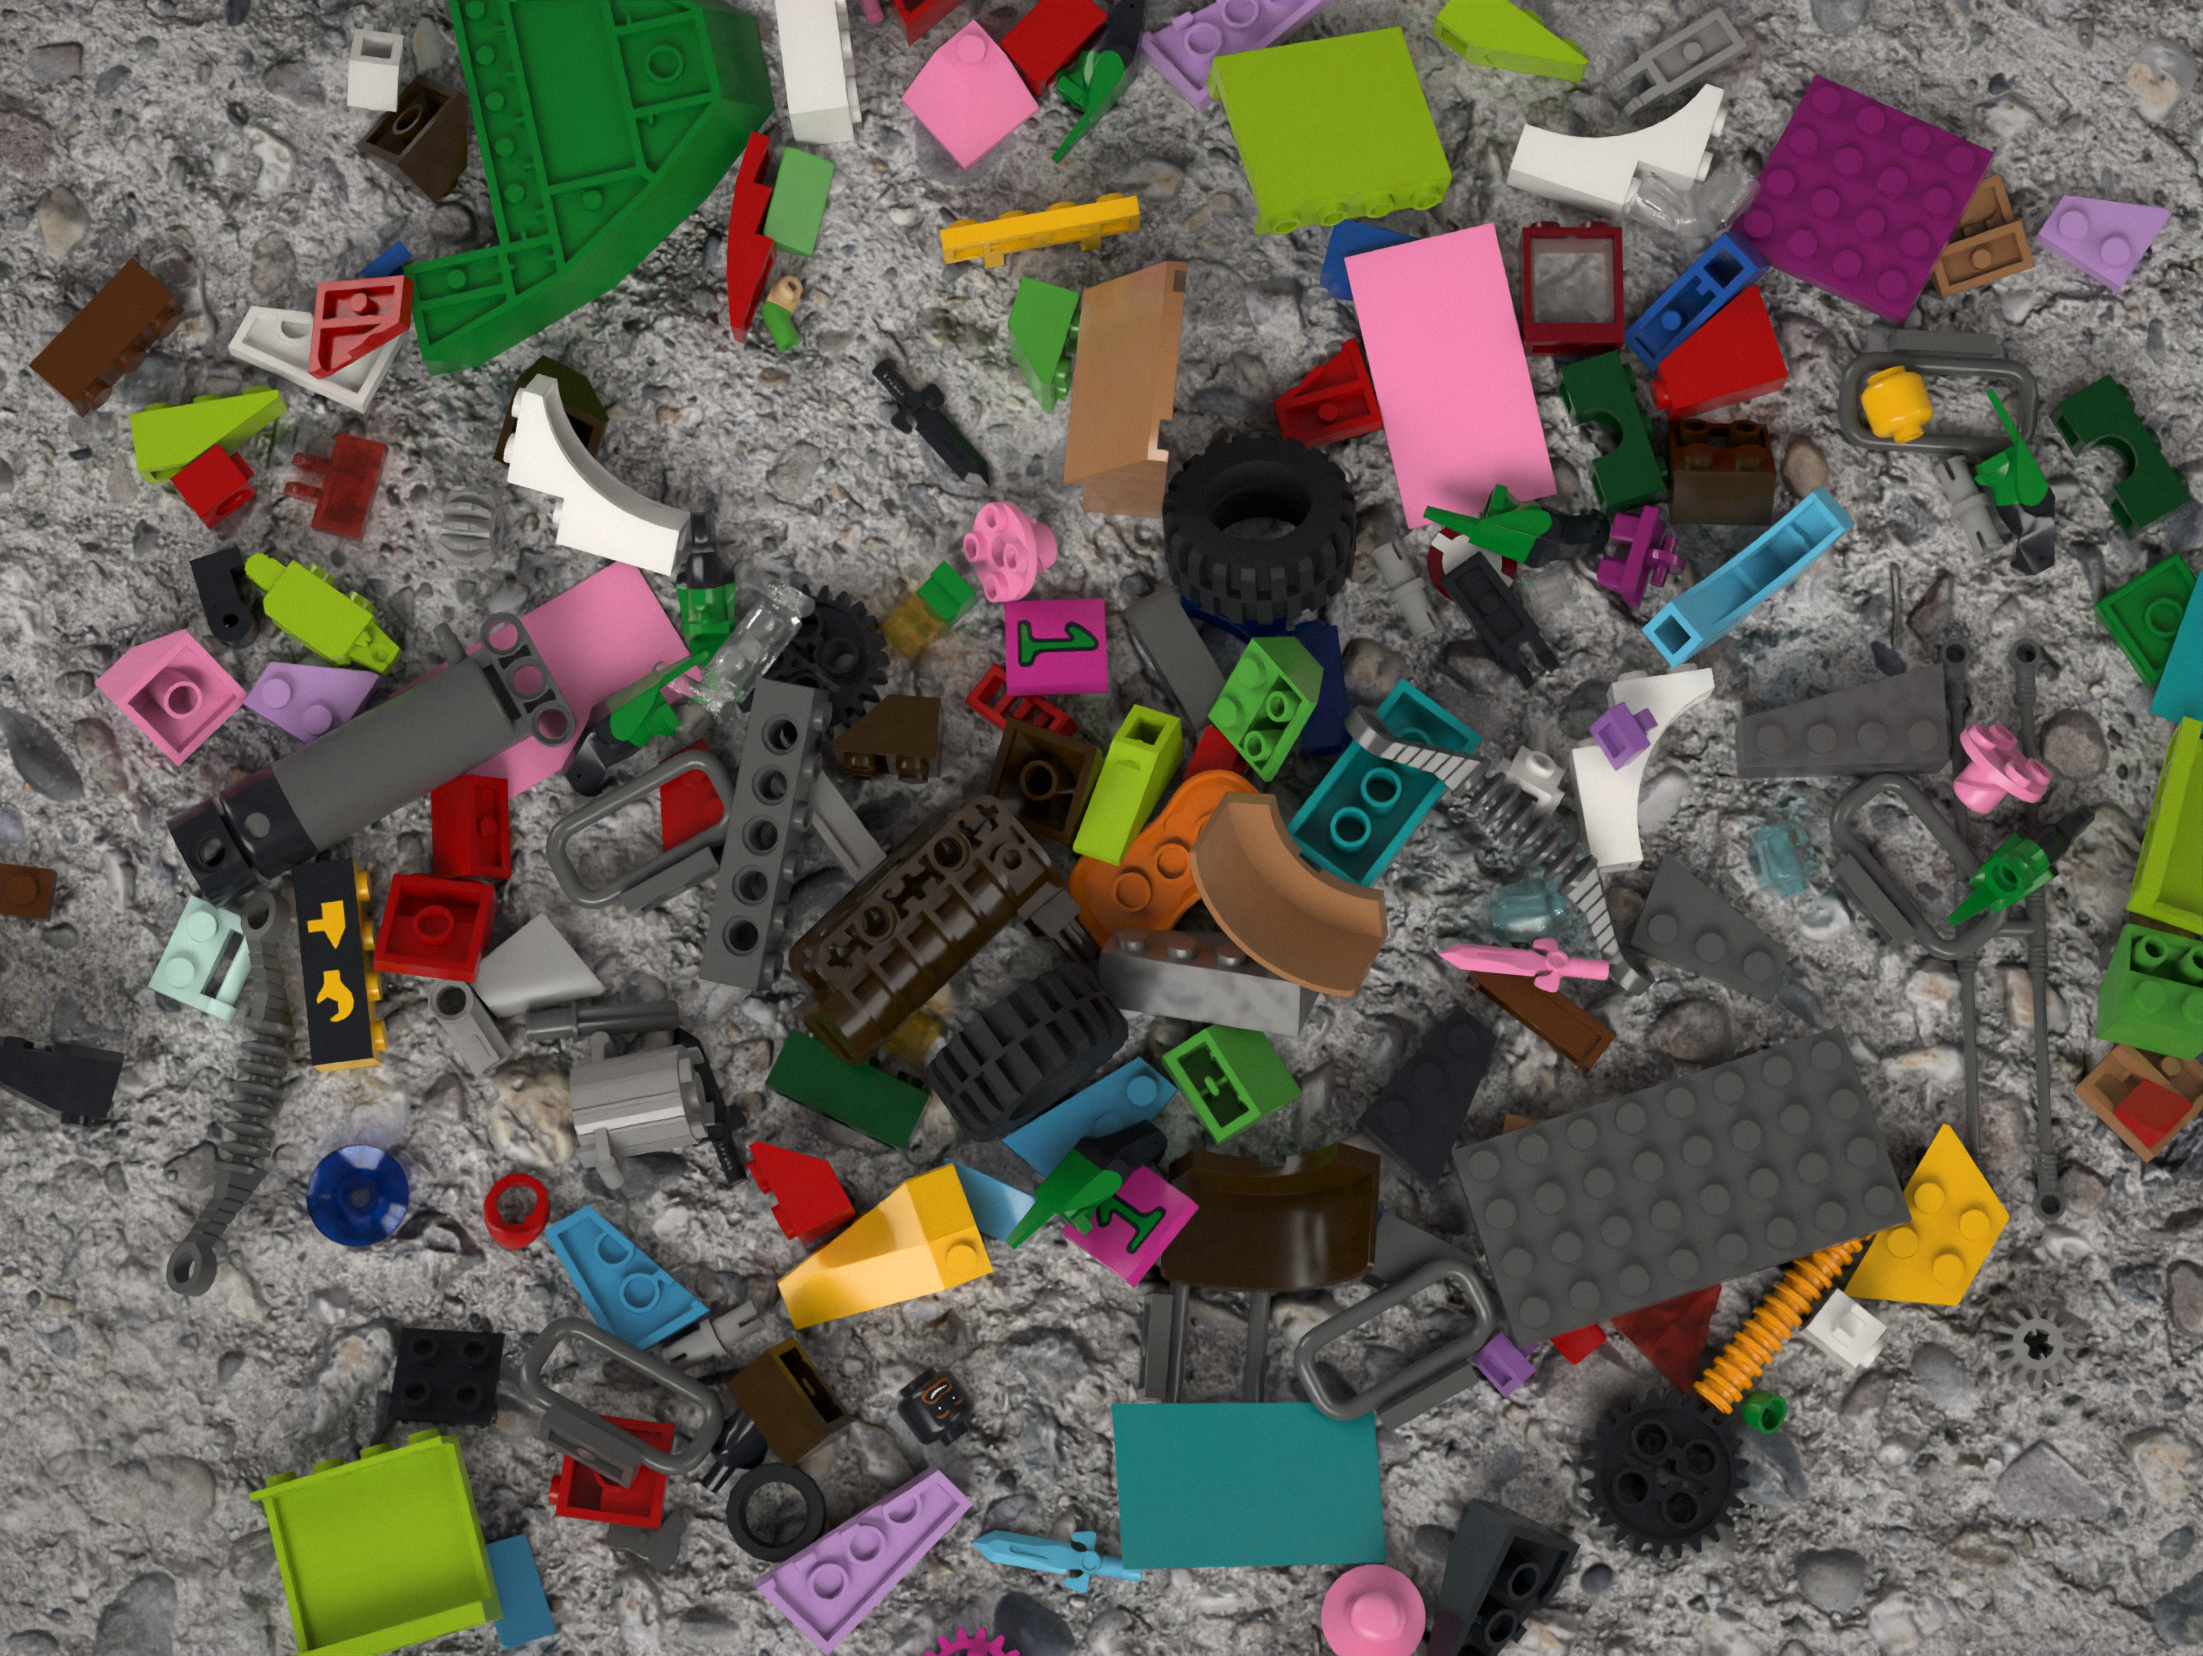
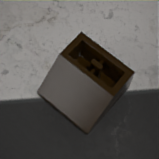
M1701 419L1667 422L1666 466L1669 474V483H1666V499L1670 523L1771 526L1777 472L1767 424H1757L1750 420H1736L1732 423H1707Z
M889 694L834 740V754L840 771H847L848 777L851 779L863 781L877 780L878 774L898 775V781L908 784L928 783V777L940 778L945 722L941 698Z
M794 1336L766 1350L727 1383L735 1395L740 1408L750 1416L767 1440L772 1453L780 1458L787 1469L840 1440L847 1434L854 1422Z

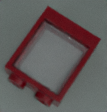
M1539 221L1532 223L1530 227H1523L1518 245L1520 337L1525 356H1599L1615 350L1620 355L1624 344L1622 227H1609V224L1603 221L1584 222L1580 224V227H1560V224L1554 221Z

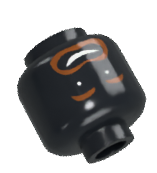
M931 1367L899 1390L903 1398L899 1401L897 1411L920 1443L928 1445L940 1439L945 1447H947L971 1429L965 1420L975 1409L974 1401L951 1371L941 1370L936 1372Z

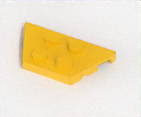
M1943 1123L1902 1192L1912 1220L1910 1223L1877 1234L1843 1291L1850 1298L1957 1307L2010 1218L2009 1214L1953 1129Z

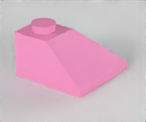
M972 20L935 51L901 98L902 102L964 171L968 170L1039 111L1038 104L1007 55L975 20Z
M185 629L130 648L94 683L178 767L243 705V701L248 696V693Z

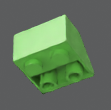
M1022 276L1008 320L1010 352L1042 410L1053 413L1057 399L1066 400L1072 382L1073 372L1070 369L1073 358H1071V354H1076L1081 297L1079 292Z
M1295 636L1253 637L1208 715L1209 719L1264 782H1270L1274 779L1318 703L1324 668Z
M2127 923L2121 931L2099 990L2096 1038L2189 1061L2203 1052V941Z
M1214 1024L1162 1056L1163 1067L1216 1149L1224 1146L1303 1095L1271 1043L1261 1031Z

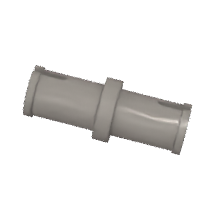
M1961 455L1948 459L1947 461L1950 465L1946 467L1945 463L1939 464L1935 471L1939 475L1953 505L1949 511L1954 521H1960L1974 551L1975 558L1980 559L1992 555L1993 553L1990 550L1992 548L1996 552L2000 551L2005 547V543L2001 540L1987 509L1990 506V501L1985 493L1980 494L1967 466L1965 456Z
M1400 540L1390 541L1372 551L1370 554L1375 559L1391 591L1387 596L1391 604L1397 603L1414 636L1415 643L1443 630L1444 626L1440 623L1424 592L1427 585L1423 577L1417 578L1401 547Z
M749 1299L745 1304L714 1321L706 1318L699 1322V1329L668 1346H663L660 1350L666 1363L686 1353L683 1357L670 1363L675 1369L685 1372L714 1355L717 1358L728 1354L727 1348L760 1330L766 1329L767 1325L762 1314L745 1323H741V1321L757 1313L758 1307L752 1299Z

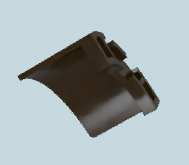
M1336 1141L1319 1150L1286 1156L1285 1166L1260 1167V1159L1257 1157L1231 1156L1197 1148L1192 1149L1169 1164L1168 1183L1192 1199L1199 1208L1163 1251L1160 1269L1161 1276L1169 1281L1216 1290L1289 1292L1332 1286L1371 1272L1375 1264L1381 1155Z

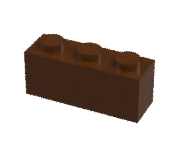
M131 258L29 366L40 380L84 417L90 409L96 410L109 399L112 393L111 387L125 373L131 374L141 366L146 358V351L159 337L161 339L165 338L176 329L181 320L180 315L185 309L172 292Z

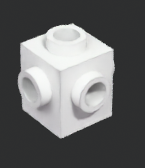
M1521 746L1513 761L1503 757L1492 775L1493 777L1500 772L1506 774V778L1500 788V791L1503 793L1516 785L1521 788V792L1515 802L1517 806L1531 799L1536 802V806L1530 816L1532 820L1545 813L1552 816L1565 792L1557 788L1565 770L1558 767L1548 755L1539 751H1531L1524 746Z

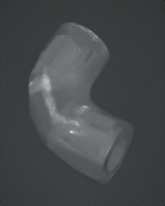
M1722 160L1708 180L1701 187L1694 190H1681L1651 172L1631 198L1624 213L1642 226L1666 237L1699 239L1726 229L1750 206L1760 192L1761 185L1745 169L1726 160Z

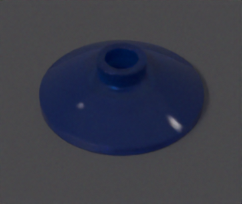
M363 1144L344 1146L324 1157L312 1172L306 1192L307 1209L316 1228L328 1239L348 1247L371 1246L389 1237L402 1223L407 1213L410 1199L409 1183L401 1165L387 1152L377 1147ZM359 1189H367L370 1193V1200L363 1207H356L352 1200L353 1194Z

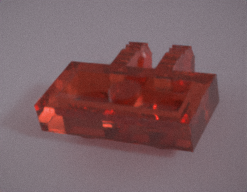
M338 432L330 459L297 452L293 457L292 465L298 469L325 475L322 488L297 481H288L283 494L299 501L317 504L311 523L314 531L362 542L389 448L384 443Z

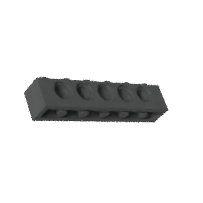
M757 677L699 979L752 991L772 990L773 982L776 983L781 976L784 956L783 953L779 952L782 934L789 930L793 918V904L789 902L792 883L798 881L803 867V854L799 852L802 832H807L813 816V805L811 802H808L812 782L818 780L823 764V756L821 752H818L821 734L827 731L832 718L833 708L832 703L828 702L830 693L828 690ZM792 722L797 730V740L791 748L787 749L781 742L780 733L786 723ZM778 772L783 773L787 779V791L780 799H777L771 791V780ZM768 822H771L776 827L778 833L777 841L771 849L766 848L761 840L762 828ZM758 872H761L768 882L767 892L761 899H758L751 889L752 879ZM748 922H751L758 931V940L752 949L745 946L741 936L742 929Z

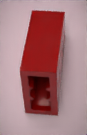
M1758 285L1747 287L1659 363L1653 377L1654 381L1649 384L1650 393L1658 411L1664 409L1668 422L1679 421L1782 390L1788 378V373Z

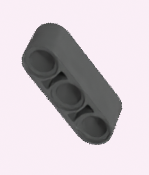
M1166 585L1123 610V613L1135 637L1187 724L1194 733H1197L1206 728L1207 725L1213 724L1208 715L1227 681L1170 587Z

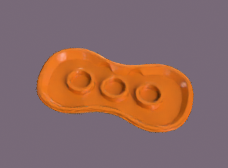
M1222 769L1208 770L1196 774L1176 790L1161 814L1140 831L1120 866L1082 855L1073 866L1068 877L1067 891L1082 907V910L1075 917L1088 936L1100 948H1103L1114 929L1139 928L1142 930L1172 931L1186 910L1202 898L1191 872L1189 862L1191 847L1225 793L1260 794L1252 784L1235 772Z

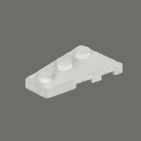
M258 306L250 307L228 346L232 356L363 414L409 333V330L405 331L331 376L318 380L308 373L314 321L311 312Z

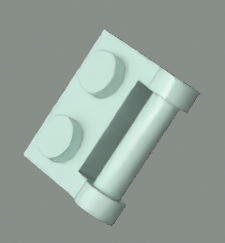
M191 895L148 988L231 1024L238 1009L234 1008V1005L251 971L250 967H252L246 936L242 932L240 924L241 916L223 908L216 909L211 903ZM234 932L243 935L244 938L216 998L206 996L205 993Z

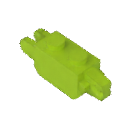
M256 552L255 555L251 554L250 558H246L247 562L244 563L246 565L244 570L252 583L266 594L263 599L264 611L272 619V623L335 668L352 667L357 662L386 676L396 662L399 661L403 652L381 630V625L372 615L376 607L353 590L346 597L333 588L332 585L336 580L321 567L311 562L306 569L295 560H292L288 567H285L263 552L261 554Z

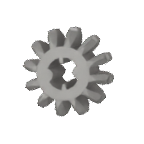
M479 485L457 486L447 495L446 504L442 507L443 517L440 522L441 536L439 541L442 544L441 554L444 560H447L449 566H457L462 570L477 571V569L488 570L491 565L497 562L499 551L503 548L502 539L505 533L504 520L506 515L503 512L504 502L496 490L485 489V486Z
M2031 1301L2025 1304L2024 1316L2016 1307H2011L2005 1311L2010 1325L1999 1321L1993 1324L1992 1330L1995 1334L2004 1338V1341L1989 1343L1988 1351L2004 1353L2005 1359L1998 1361L1994 1365V1369L1996 1372H2002L2012 1367L2014 1370L2009 1381L2012 1386H2019L2027 1376L2030 1390L2038 1391L2042 1389L2043 1377L2048 1383L2055 1386L2062 1382L2058 1368L2067 1371L2074 1369L2076 1363L2063 1353L2064 1351L2078 1349L2079 1341L2074 1339L2064 1340L2062 1334L2071 1330L2073 1324L2070 1320H2066L2055 1325L2054 1321L2058 1311L2056 1307H2047L2040 1317L2037 1303ZM2037 1335L2039 1337L2037 1346L2044 1351L2041 1354L2030 1357L2027 1355L2030 1346L2023 1341Z

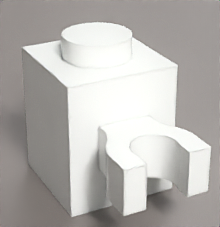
M364 23L363 30L355 29L349 58L347 106L397 112L402 83L404 35H401V28L392 27L391 33L373 31L374 24Z
M1837 1288L1827 1295L1799 1333L1846 1371H1850L1856 1368L1859 1363L1867 1368L1875 1360L1885 1346V1343L1879 1338L1887 1327Z

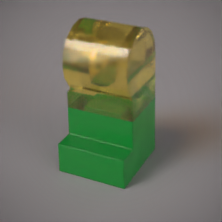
M943 561L930 574V578L893 612L882 626L881 632L908 660H912L933 642L938 641L977 604L976 593Z

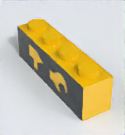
M353 858L293 865L292 873L312 1066L323 1073L382 1065L380 1051L388 1049V1037L384 1020H377L375 1001L383 999V989L380 972L372 970L370 951H374L376 948L377 933L374 921H367L365 901H372L370 874L368 870L361 871V866Z

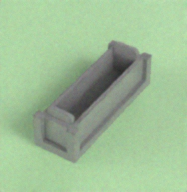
M795 742L787 747V749L791 748ZM821 769L818 780L812 782L808 802H811L813 805V816L810 826L856 886L893 849L889 843L880 848ZM778 772L774 775V778L786 793L787 779L783 773Z

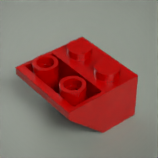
M760 1141L749 1145L754 1159L746 1162L763 1194L767 1195L773 1192L779 1204L770 1209L788 1240L798 1237L803 1246L806 1247L858 1217L828 1161Z

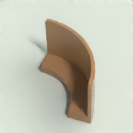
M1226 792L1189 851L1191 872L1197 889L1209 912L1227 936L1243 952L1274 974L1316 992L1347 998L1355 996L1389 934L1384 890L1350 883L1323 868L1318 873L1299 856L1301 848L1293 840L1285 827L1274 794Z

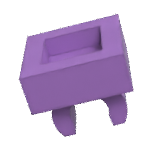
M1622 702L1607 710L1589 730L1614 770L1617 771L1632 763L1651 745L1646 737L1648 735L1647 732L1657 727L1658 723L1648 708L1632 715L1625 702Z
M1500 1332L1470 1360L1506 1398L1536 1371L1526 1358L1540 1345L1536 1343L1517 1349L1514 1341L1511 1343Z

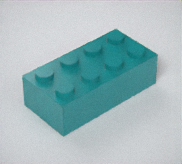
M1403 678L1399 680L1375 711V714L1385 722L1395 737L1409 739V741L1413 740L1422 742L1424 745L1430 744L1439 748L1443 747L1453 751L1466 752L1468 755H1476L1483 740V737ZM1354 739L1290 821L1286 829L1301 848L1299 856L1318 873L1323 868L1345 881L1373 889L1450 788L1435 773L1381 758L1367 751Z

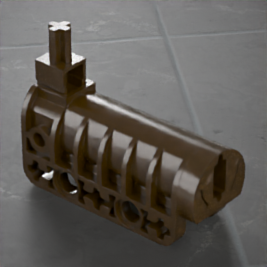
M991 795L975 796L966 801H950L939 806L795 942L790 949L788 957L789 967L794 976L810 994L793 1010L808 1030L830 1052L848 1065L860 1068L1009 923L1020 922L1036 941L1052 939L1071 962L1081 965L1091 962L1097 956L1096 953L1100 948L1074 919L1082 910V907L1062 886L1064 882L1057 867L1003 802ZM990 808L993 814L986 820L979 810ZM958 823L960 829H965L966 832L963 834L954 828L955 824ZM918 842H920V843L911 851V849L913 848V846H914L915 844H917ZM942 843L950 847V849L947 852L945 851V848L942 845ZM921 857L926 867L918 863ZM904 875L906 878L914 880V884L910 886L908 880H901ZM886 892L888 899L895 898L893 902L888 899L885 900L881 895ZM873 907L871 911L878 914L879 917L876 920H874V917L868 908ZM848 926L855 938L851 940L853 937L844 931ZM838 947L842 948L843 950L839 955L836 950V948ZM806 948L811 951L813 950L812 961L815 967L813 969L805 970L803 966L808 959L804 953Z

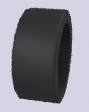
M779 1462L758 1465L743 1474L730 1491L726 1507L728 1530L737 1545L753 1558L772 1563L784 1562L818 1540L823 1533L827 1517L825 1498L815 1480L798 1467L792 1466L787 1469L783 1463ZM782 1482L790 1484L800 1491L806 1502L807 1518L805 1526L795 1538L786 1543L771 1544L763 1542L752 1533L747 1524L746 1508L748 1500L756 1489L766 1483Z

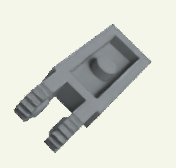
M1719 7L1639 55L1635 63L1610 78L1606 86L1612 94H1616L1626 90L1645 75L1652 87L1632 98L1623 108L1627 117L1632 119L1651 109L1660 100L1665 102L1744 54L1747 45L1724 11Z

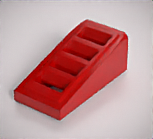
M996 663L992 665L964 701L967 706L1002 733L1007 722L1003 717L1019 697H1022L1024 700L1012 716L1027 721L1037 709L1040 711V714L1032 722L1033 724L1069 737H1073L1078 730L1077 725L1069 715L1041 695L1007 696L1006 691L993 709L988 707L987 704L1003 684L1007 686L1006 670Z

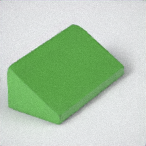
M788 146L784 148L762 235L773 238L776 250L813 258L836 166L831 162Z

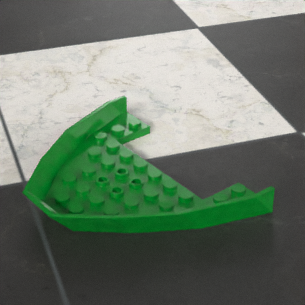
M448 0L500 245L403 266L404 275L414 282L412 313L422 360L431 377L481 366L615 288L706 201L747 147L751 131L757 133L775 110L755 17L722 0Z

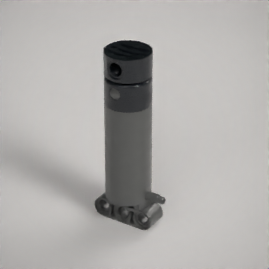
M507 612L491 614L484 620L480 628V640L483 648L470 655H467L458 637L451 631L447 623L443 622L434 627L433 632L450 666L222 790L219 794L221 806L211 796L167 820V826L179 852L211 904L216 909L223 907L261 886L262 880L259 872L265 879L271 880L290 870L293 865L301 864L531 736H534L540 744L546 747L557 748L567 744L576 732L574 714L522 622L516 616ZM502 622L514 625L518 632L516 643L506 650L494 648L489 640L491 629L496 624ZM526 666L537 668L543 677L540 689L532 694H523L517 691L514 685V677L517 671ZM551 710L563 713L567 719L565 733L555 739L543 736L538 727L541 716ZM217 838L224 845L225 857L218 866L213 867L206 861L204 852L207 844Z

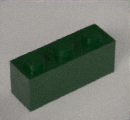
M808 1028L804 1034L791 1029L765 1082L768 1090L905 1156L932 1103L931 1095L924 1092L927 1084L922 1080L903 1071H899L896 1078L880 1071L878 1067L881 1062L872 1056L860 1068L852 1067L830 1052Z

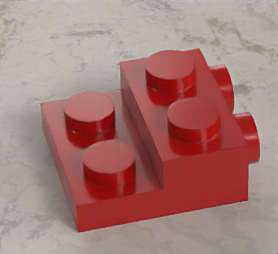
M394 873L373 956L375 971L476 983L483 950L489 947L498 907L494 885H487L475 879H463L461 881L438 879L426 873H413L411 875Z
M598 1415L658 1449L672 1454L676 1425ZM564 1454L562 1473H554L551 1480L549 1504L557 1505L555 1515L559 1517L661 1530L669 1476L656 1472L642 1464L638 1476L630 1489H627Z

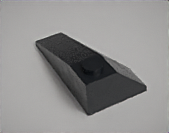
M0 1036V1089L48 1114L61 1115L60 1124L65 1126L90 1129L92 1121L99 1122L107 1118L125 1053L57 1042L54 1045H45L43 1050L34 1048L35 1043L24 1038Z
M1473 1497L1450 1544L1426 1656H1497L1510 1639L1518 1643L1527 1631L1522 1623L1540 1601L1548 1605L1558 1592L1580 1544L1508 1507Z

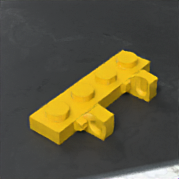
M1111 193L1097 198L1096 203L1076 206L1074 202H1060L1049 206L1045 212L1028 215L1026 211L1014 210L999 215L998 220L978 223L976 219L958 220L951 223L948 229L940 230L945 264L984 258L985 269L1004 266V254L1069 242L1080 241L1082 252L1101 249V237L1140 230V211L1137 195L1125 197L1122 193Z

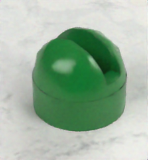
M1757 1389L1747 1395L1749 1398L1747 1403L1742 1404L1740 1408L1745 1423L1752 1429L1766 1435L1776 1432L1786 1417L1787 1404L1785 1399L1769 1390Z

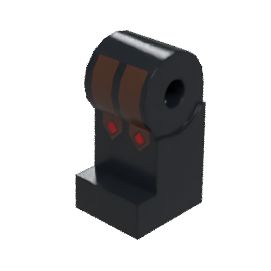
M236 546L189 561L205 616L213 635L222 644L231 649H244L252 645L259 633V621L255 614L246 606L238 578L246 576V571L244 570L246 567L244 563L247 562L246 555Z

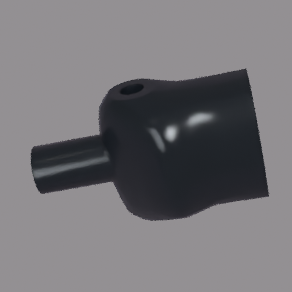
M740 1406L732 1416L725 1419L721 1434L710 1450L716 1462L701 1479V1483L707 1490L713 1493H717L736 1469L752 1470L760 1465L769 1450L767 1440L750 1416Z

